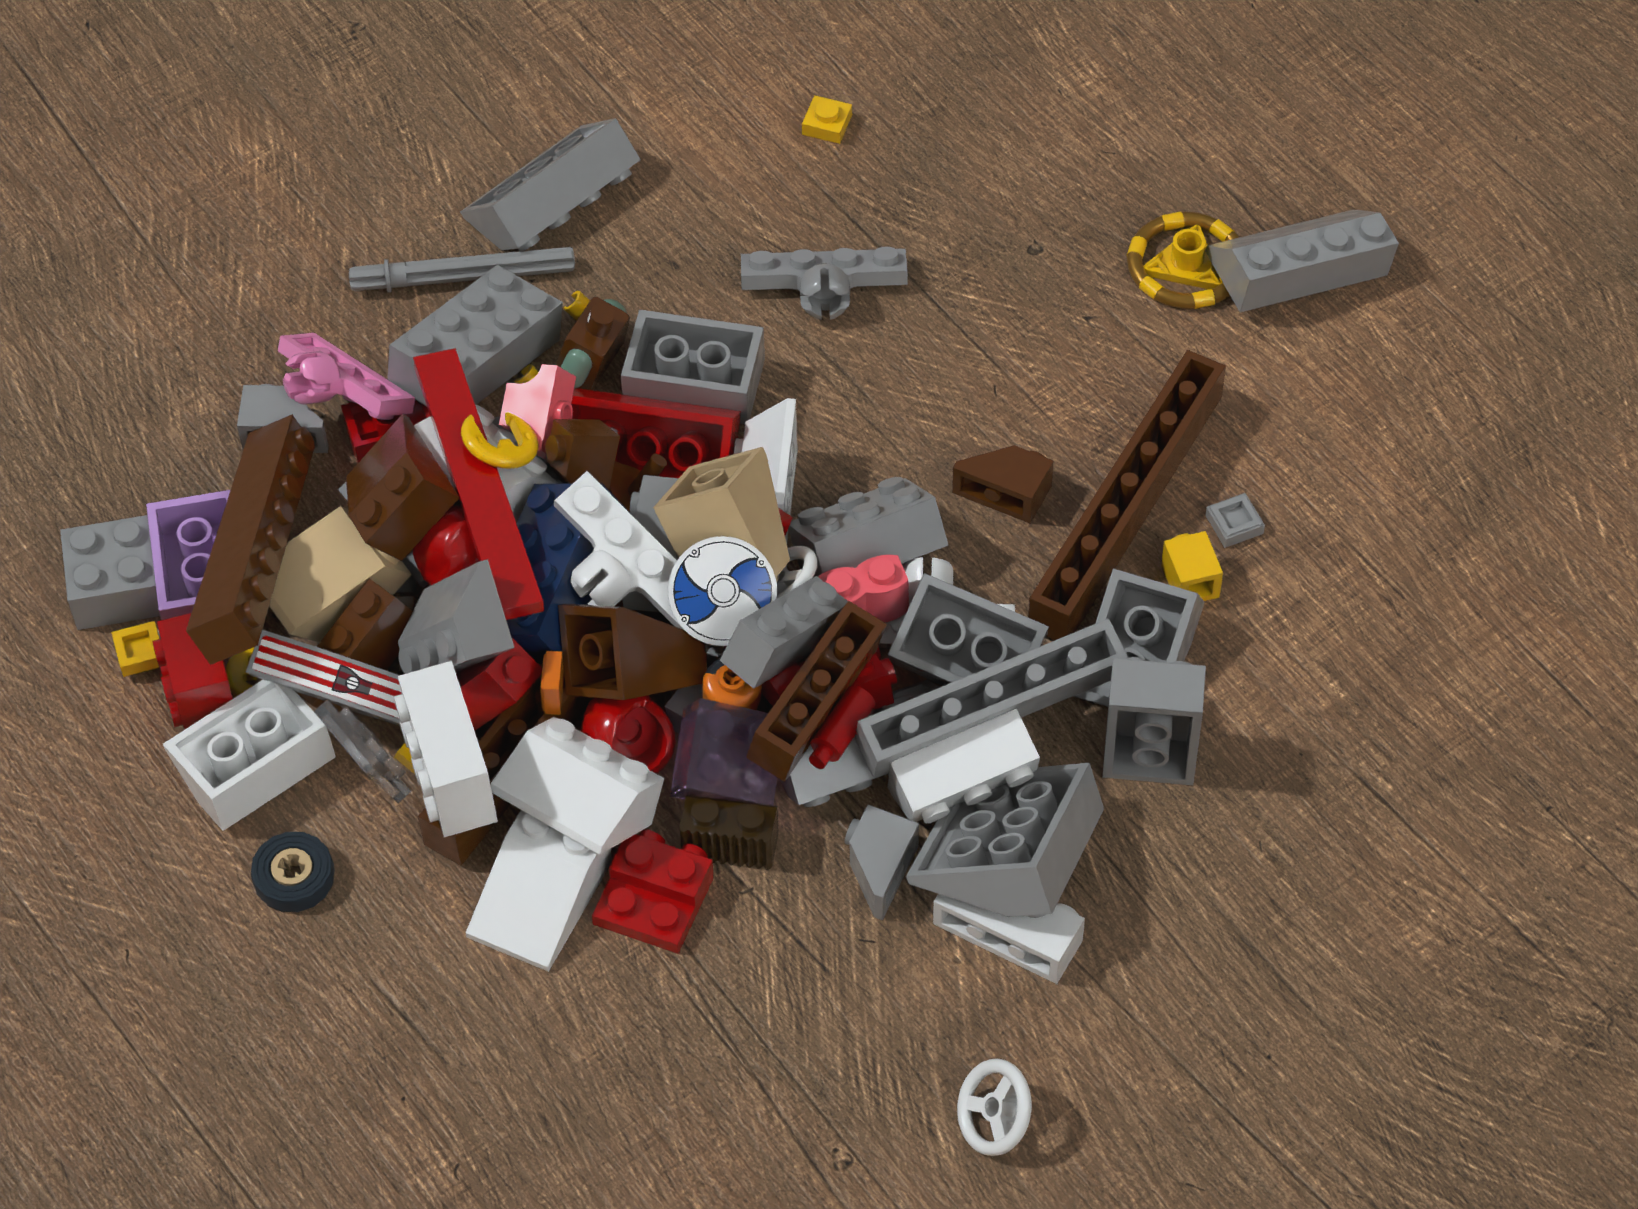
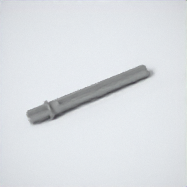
M571 247L397 263H389L388 259H384V264L351 267L349 269V282L353 291L387 288L388 293L392 292V288L477 280L496 265L503 267L516 276L570 272L575 269V257Z

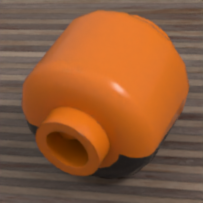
M720 659L714 661L707 668L703 677L702 692L703 702L710 714L718 720L729 723L745 720L757 710L761 700L762 685L753 689L724 665Z

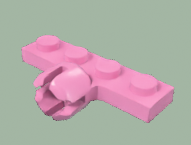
M316 333L280 336L278 352L289 358L285 364L292 369L300 368L299 372L286 373L283 378V385L287 395L296 402L303 405L322 403L331 400L336 394L343 395L344 399L357 403L367 409L369 415L377 419L390 420L394 418V415L413 413L414 396Z

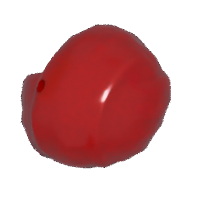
M459 505L452 506L413 548V557L417 568L430 586L479 562L461 506Z
M646 695L627 700L594 697L587 705L581 732L593 739L608 743L611 749L631 760L642 762L650 771L656 774L661 772L669 763L676 745L675 729L665 711L650 696Z

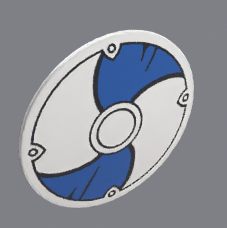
M712 537L695 543L679 557L670 574L668 599L675 619L689 635L707 644L727 646L741 619L777 599V583L770 563L757 548L738 538Z

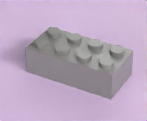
M496 265L389 345L387 380L414 396L416 401L427 407L414 369L413 357L456 348L474 403L477 405L559 341L563 302L503 267Z

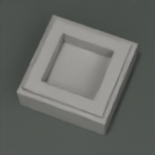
M1246 493L1206 507L1205 516L1224 548L1264 534L1265 524Z

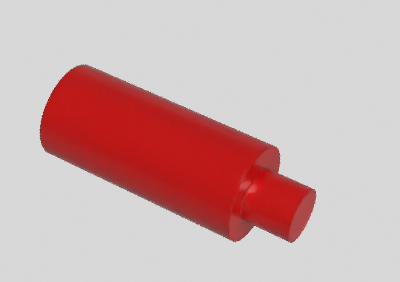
M849 686L811 741V747L814 751L809 757V762L814 767L824 769L829 761L836 762L841 758L856 735L858 721L867 718L876 706V702L869 692L858 686Z

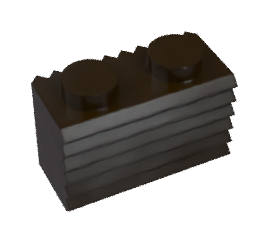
M686 795L679 827L681 849L684 844H693L702 848L707 853L708 858L713 860V863L719 861L722 865L728 862L730 866L737 863L739 867L746 864L748 868L755 865L757 869L764 866L766 870H769L773 867L779 833L778 806Z

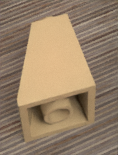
M763 447L688 467L653 507L678 559L689 547L699 541L725 536L738 538L757 548L770 563L776 582L779 580L778 575L790 561L768 459Z
M340 506L287 542L269 606L290 635L320 643L369 578L394 595L412 574L402 561L366 544L350 519L348 508Z

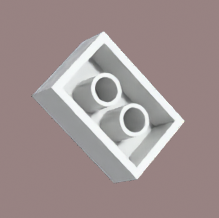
M452 661L398 676L402 694L393 697L404 741L412 757L411 762L418 785L421 786L423 792V800L430 823L439 820L443 836L448 837L498 822L488 771Z

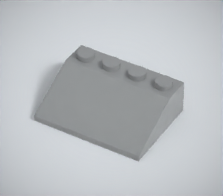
M1090 763L1038 767L1033 772V778L1021 785L1009 787L1006 783L992 789V795L979 803L967 805L964 801L950 807V813L935 823L906 875L908 883L1007 917L1028 916L1030 918H1039L1052 914L1104 810Z

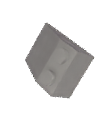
M1113 569L1095 624L1110 619L1128 658L1138 657L1146 661L1167 663L1184 661L1192 644L1205 602L1198 593ZM1111 681L1073 697L1108 707Z

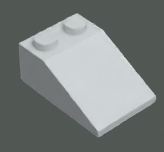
M521 810L503 840L466 930V937L549 972L612 863L611 849L599 855Z

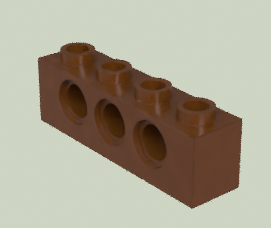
M848 600L755 731L746 758L785 782L810 747L812 739L849 686L853 685L876 652L887 624Z

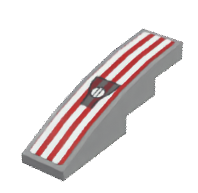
M262 630L258 646L254 647L246 673L250 676L294 689L296 692L337 704L344 709L400 726V719L393 697L402 694L398 680L400 675Z

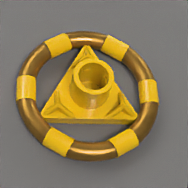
M1181 211L1161 215L1146 223L1132 238L1127 252L1128 269L1139 289L1154 301L1184 309L1212 306L1225 300L1230 294L1205 252L1208 244L1202 229L1210 232L1222 242L1240 237L1224 222L1209 215ZM1191 227L1190 229H1183L1177 232L1173 237V242L1143 266L1142 259L1147 243L1155 235L1162 231ZM1153 278L1208 290L1190 294L1179 293L1166 289Z

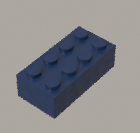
M534 484L517 522L519 533L543 599L544 612L506 621L511 638L538 664H543L546 651H562L558 605H588L592 600L589 596L590 592L583 598L578 595L571 583L572 571L593 552L594 547L554 507V500L572 484ZM601 484L619 502V500L603 484Z

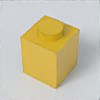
M1206 531L1195 534L1184 533L1164 541L1161 567L1168 584L1198 593L1203 601L1220 598L1223 571Z

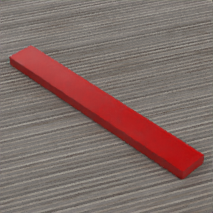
M456 348L413 357L414 369L455 491L460 497L458 500L479 562L487 559L489 561L506 620L544 612L543 599L498 469L477 459L463 443L461 427L469 415H473L480 432L487 442L488 440Z

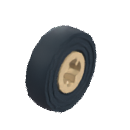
M285 832L271 837L259 847L252 860L251 879L257 895L269 907L281 912H300L314 907L327 896L333 886L335 867L329 849L317 837L305 832ZM291 866H300V875L295 872L294 878H286L285 869L291 872Z

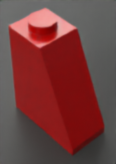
M512 639L513 649L456 673L474 731L515 704L542 674V667L514 639Z

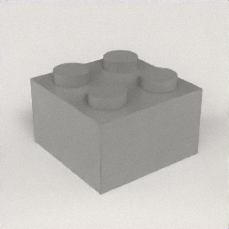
M148 515L60 530L67 601L77 630L160 616Z

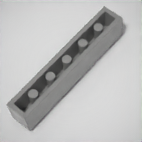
M1106 619L859 720L855 740L873 778L889 772L890 762L1014 709H1017L1020 717H1024L1111 681L1113 658L1126 659L1128 656L1110 619Z

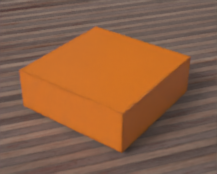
M546 651L543 658L541 679L542 710L545 711V714L561 715L564 684L562 651Z

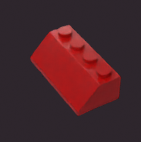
M574 388L571 402L573 409L572 419H599L608 427L617 429L620 436L615 458L617 462L642 470L652 454H659L667 461V465L659 476L680 478L690 466L734 454L735 441L739 435L741 411Z

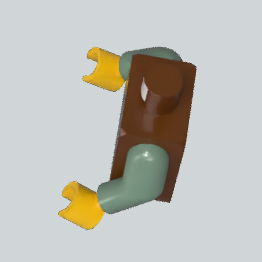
M577 290L571 295L575 301L570 306L563 308L565 312L576 320V323L564 341L556 365L576 376L574 388L594 390L625 342L630 316L627 314L626 308L618 301L613 299L602 300L599 297H592L590 300L581 291ZM532 364L528 365L521 371L524 376L516 379L514 382L518 384L529 382L539 371Z

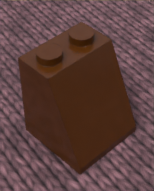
M579 604L558 605L566 695L627 700L703 684V677L707 670L705 643L695 639L685 630L624 607Z

